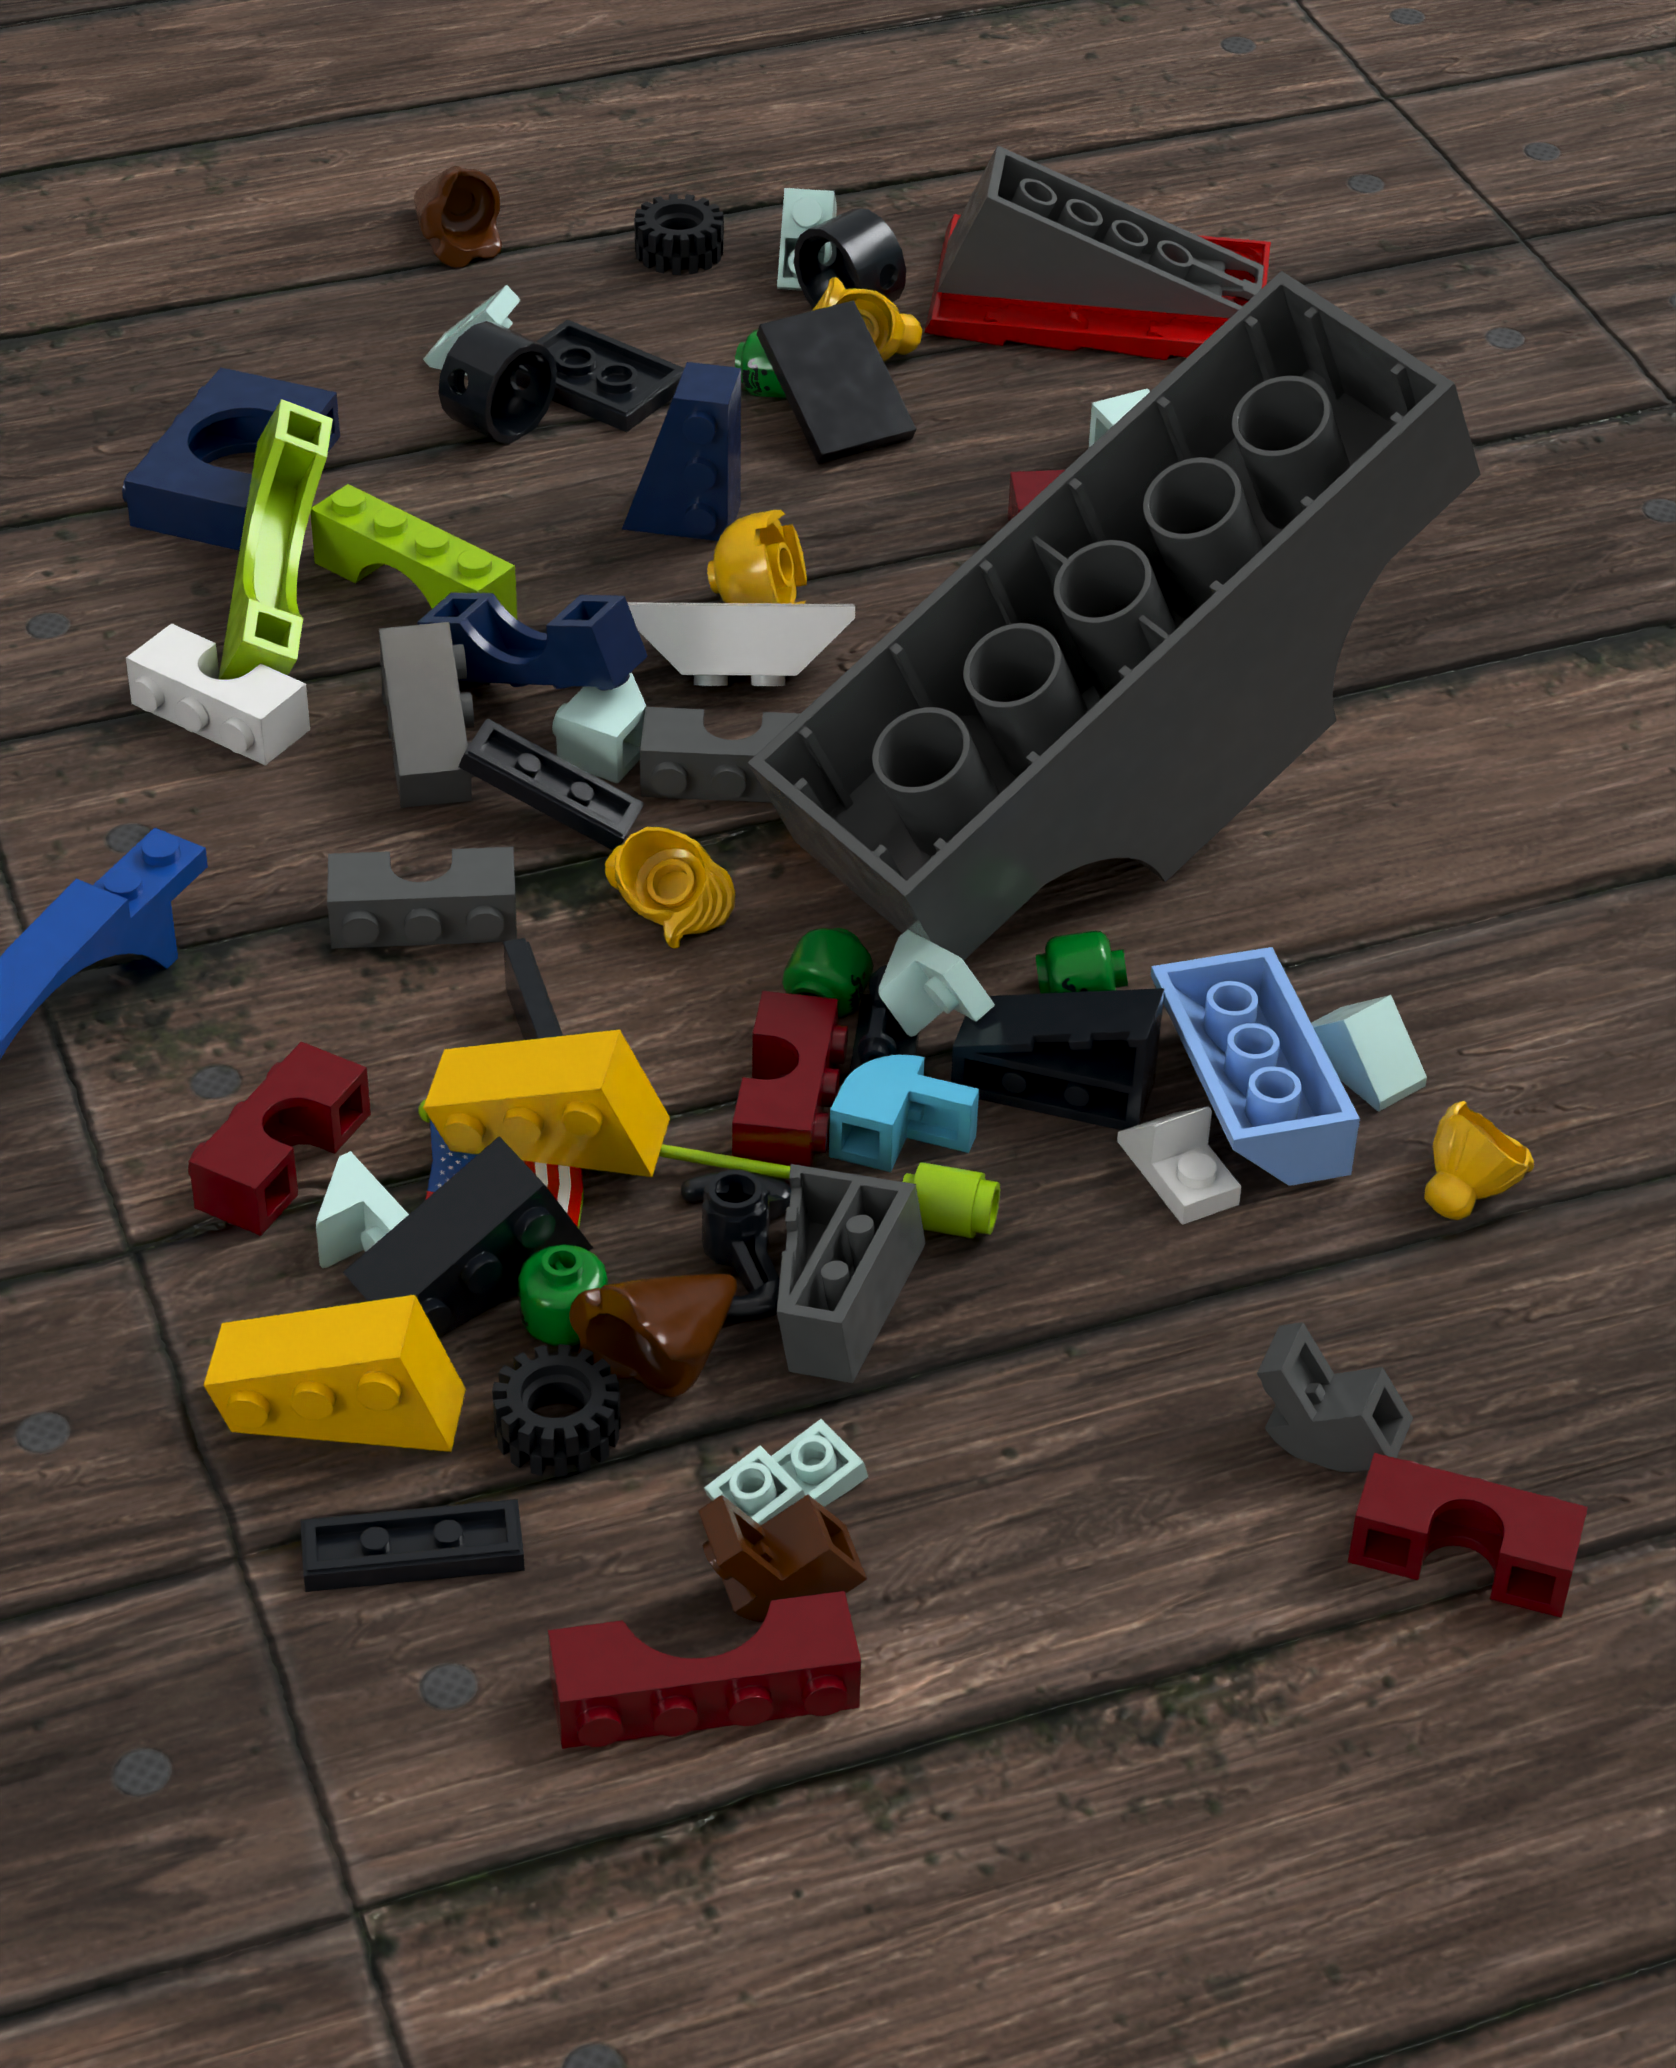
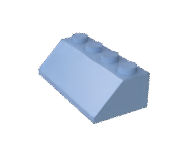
M1273 947L1151 966V978L1156 988H1165L1163 999L1165 1008L1232 1150L1289 1186L1351 1175L1360 1118Z

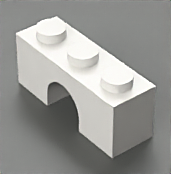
M172 623L126 657L131 702L133 705L265 766L310 731L305 683L263 664H259L242 677L219 680L216 643Z

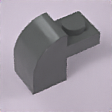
M1303 1322L1280 1325L1257 1372L1265 1392L1272 1397L1276 1404L1265 1427L1273 1440L1296 1458L1338 1472L1369 1470L1374 1453L1397 1458L1413 1417L1384 1368L1378 1367L1334 1374Z

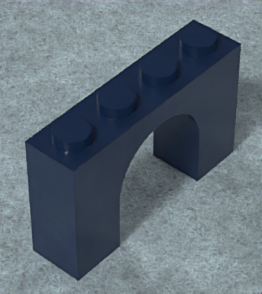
M220 367L209 382L199 389L196 397L187 408L175 417L173 424L159 441L152 444L148 454L137 467L126 475L122 496L128 505L130 526L240 551L252 474L225 469L208 463L232 454L256 453L257 442L281 399L333 419L329 452L340 438L337 392Z

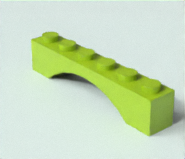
M283 399L280 400L257 442L219 680L242 677L259 664L288 675L298 658L303 617L300 615L297 605L299 561L311 507L328 455L333 419Z

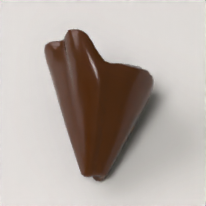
M455 165L441 172L415 192L414 203L420 230L424 238L429 239L435 256L442 263L450 267L461 268L468 265L475 257L494 258L500 253L502 241L496 223L500 212V196L495 183L489 176L476 169L461 168Z
M728 1274L682 1275L630 1280L583 1291L576 1296L569 1312L571 1326L580 1340L579 1353L582 1348L592 1351L594 1364L603 1358L610 1364L611 1375L616 1373L618 1379L633 1378L642 1382L647 1389L666 1397L679 1396L695 1384L707 1362L733 1303L734 1295L737 1291V1282L733 1276Z

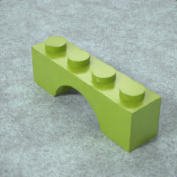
M349 484L311 507L310 516L315 564L353 583H357L383 564L391 566L406 575L420 589L432 609L451 592L493 593L504 608L517 619L515 565Z

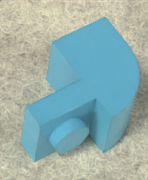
M890 1055L868 1061L856 1068L845 1079L830 1109L829 1157L891 1172L906 1138L969 1153L977 1133L979 1089L924 1076L925 1057Z

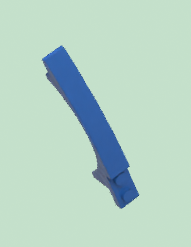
M154 828L93 885L75 879L0 956V1059L35 1010L58 987L85 967L99 960L122 954L144 955L166 969L178 959L171 901L208 867L205 847Z

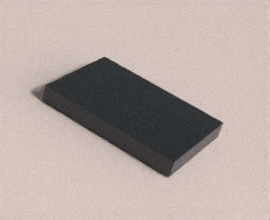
M854 300L759 325L756 335L818 464L913 439L916 427Z
M566 320L536 341L546 346L554 356L557 378L552 401L626 433L673 398L684 370L681 366L570 320ZM520 365L516 372V384L526 389L531 382L528 370L523 365Z

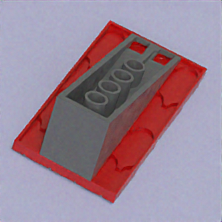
M997 145L961 215L954 214L947 226L924 333L1003 346L1004 342L1008 340L1068 351L1088 347L1160 360H1167L1169 355L1187 358L1267 284L1271 242L1195 235Z

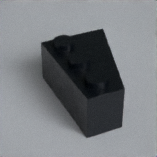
M1165 988L989 996L995 1006L977 1022L967 1016L964 1017L953 1045L951 1082L979 1089V1100L1118 1130H1125L1140 1125L1155 1084Z
M499 1136L343 1271V1273L367 1301L416 1295L438 1338L519 1292L518 1278L522 1266L534 1253L549 1246L563 1244L579 1246L588 1251L593 1249V1246L546 1185Z

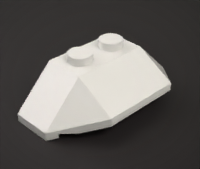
M627 602L638 631L681 675H694V685L701 686L728 685V675H751V685L785 686V676H797L855 619L854 604Z

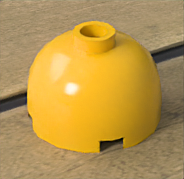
M770 510L739 518L729 525L720 536L715 546L714 560L708 563L707 574L712 591L715 594H720L724 603L805 604L806 600L794 603L797 596L796 587L807 585L803 551L793 524L781 525L779 518L785 515L782 510Z

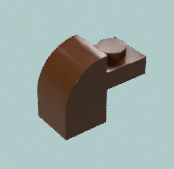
M809 1494L763 1525H759L723 1495H720L698 1510L709 1539L703 1543L705 1556L715 1572L722 1578L734 1613L743 1618L764 1622L771 1600L845 1591L846 1594L867 1580L846 1525Z

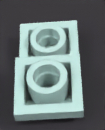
M820 1419L772 1456L761 1445L705 1486L704 1489L706 1495L712 1501L723 1495L759 1525H763L807 1494L825 1507L868 1478V1474L863 1460Z

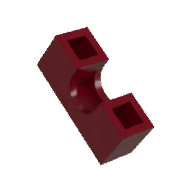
M762 991L752 1035V1078L742 1077L732 1121V1156L786 1166L794 1164L812 1167L815 1152H827L830 1114L823 1113L824 1107H832L838 1095L840 1070L832 1069L833 1063H845L848 1045V1026L837 1025L838 999Z
M301 1041L282 1062H277L272 1066L266 1079L245 1101L239 1102L233 1108L228 1120L212 1137L195 1148L188 1161V1174L191 1177L194 1208L262 1236L299 1195L294 1147L291 1146L312 1145L336 1154L371 1115L367 1067Z
M1374 1453L1355 1515L1348 1563L1419 1580L1424 1560L1431 1552L1446 1546L1466 1547L1481 1554L1493 1568L1494 1582L1490 1596L1491 1600L1562 1618L1588 1507L1563 1501L1556 1497L1544 1496L1492 1483L1481 1478H1473L1421 1465L1410 1460H1402Z

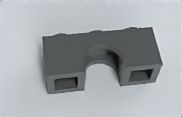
M646 707L640 745L641 797L772 803L748 762L801 713L763 712L762 725L755 734L743 739L727 740L718 738L705 729L704 709Z
M513 847L452 849L450 869L443 876L427 882H412L398 877L391 869L390 851L328 854L327 906L331 949L487 943L517 939Z

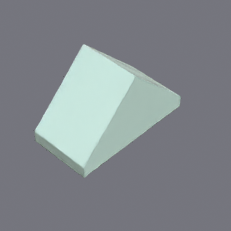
M1391 995L1340 1007L1311 1023L1339 1079L1378 1112L1426 1086V1073Z

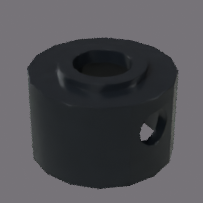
M854 208L806 230L800 234L794 248L795 271L798 283L813 309L826 291L829 280L832 277L839 278L845 289L855 288L877 291L891 302L900 298L906 282V266L902 249L890 227L880 216L869 209ZM831 242V257L828 262L821 264L818 259L819 251L825 243Z
M485 321L473 325L458 337L443 364L438 390L442 409L451 419L491 439L508 444L513 443L534 430L549 409L555 393L557 378L554 356L546 346L500 324ZM520 365H523L530 375L531 382L525 390H521L516 384V372ZM465 372L468 376L467 389L464 384Z

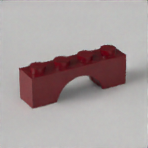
M845 1591L771 1600L763 1624L748 1641L729 1652L707 1658H682L659 1652L640 1641L623 1620L548 1630L550 1680L562 1749L579 1746L602 1747L616 1741L659 1735L675 1737L696 1730L732 1725L754 1726L769 1720L805 1715L827 1716L841 1710L860 1708L861 1657Z

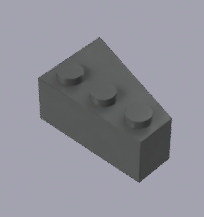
M449 622L379 628L383 705H387L389 719L387 720L389 739L392 741L393 765L400 807L407 808L472 801L471 778L476 776L458 767L471 743L467 742L465 728L474 727L471 692L460 693L458 683L460 679H467L464 645L452 644Z
M791 1164L789 1177L791 1184L790 1207L786 1209L785 1219L787 1228L786 1251H782L777 1315L788 1370L793 1373L853 1383L926 1244L916 1184Z

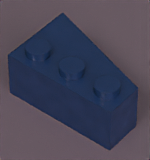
M687 362L637 487L622 530L718 541L724 530L736 520L741 506V368Z

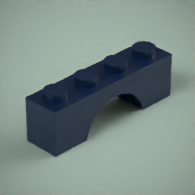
M451 592L417 622L418 625L449 622L452 644H463L465 650L467 679H460L458 682H467L472 686L485 683L510 684L512 687H523L531 684L553 685L556 689H564L571 686L597 687L599 690L606 691L626 683L630 677L629 674L648 657L625 596L579 595L546 625L547 633L536 631L518 621L504 608L493 593Z

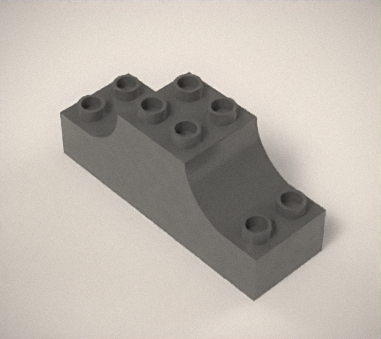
M1283 271L1279 272L748 762L795 842L902 934L908 929L961 957L963 960L971 955L1045 884L1083 865L1111 858L1136 859L1166 882L1337 721L1333 704L1336 668L1344 641L1362 602L1387 563L1481 475L1455 383Z

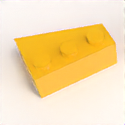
M621 1030L444 1049L423 1106L450 1151L478 1155L500 1136L523 1161L653 1177L670 1121L667 1111Z
M416 1295L222 1323L203 1385L231 1432L452 1452L466 1391Z

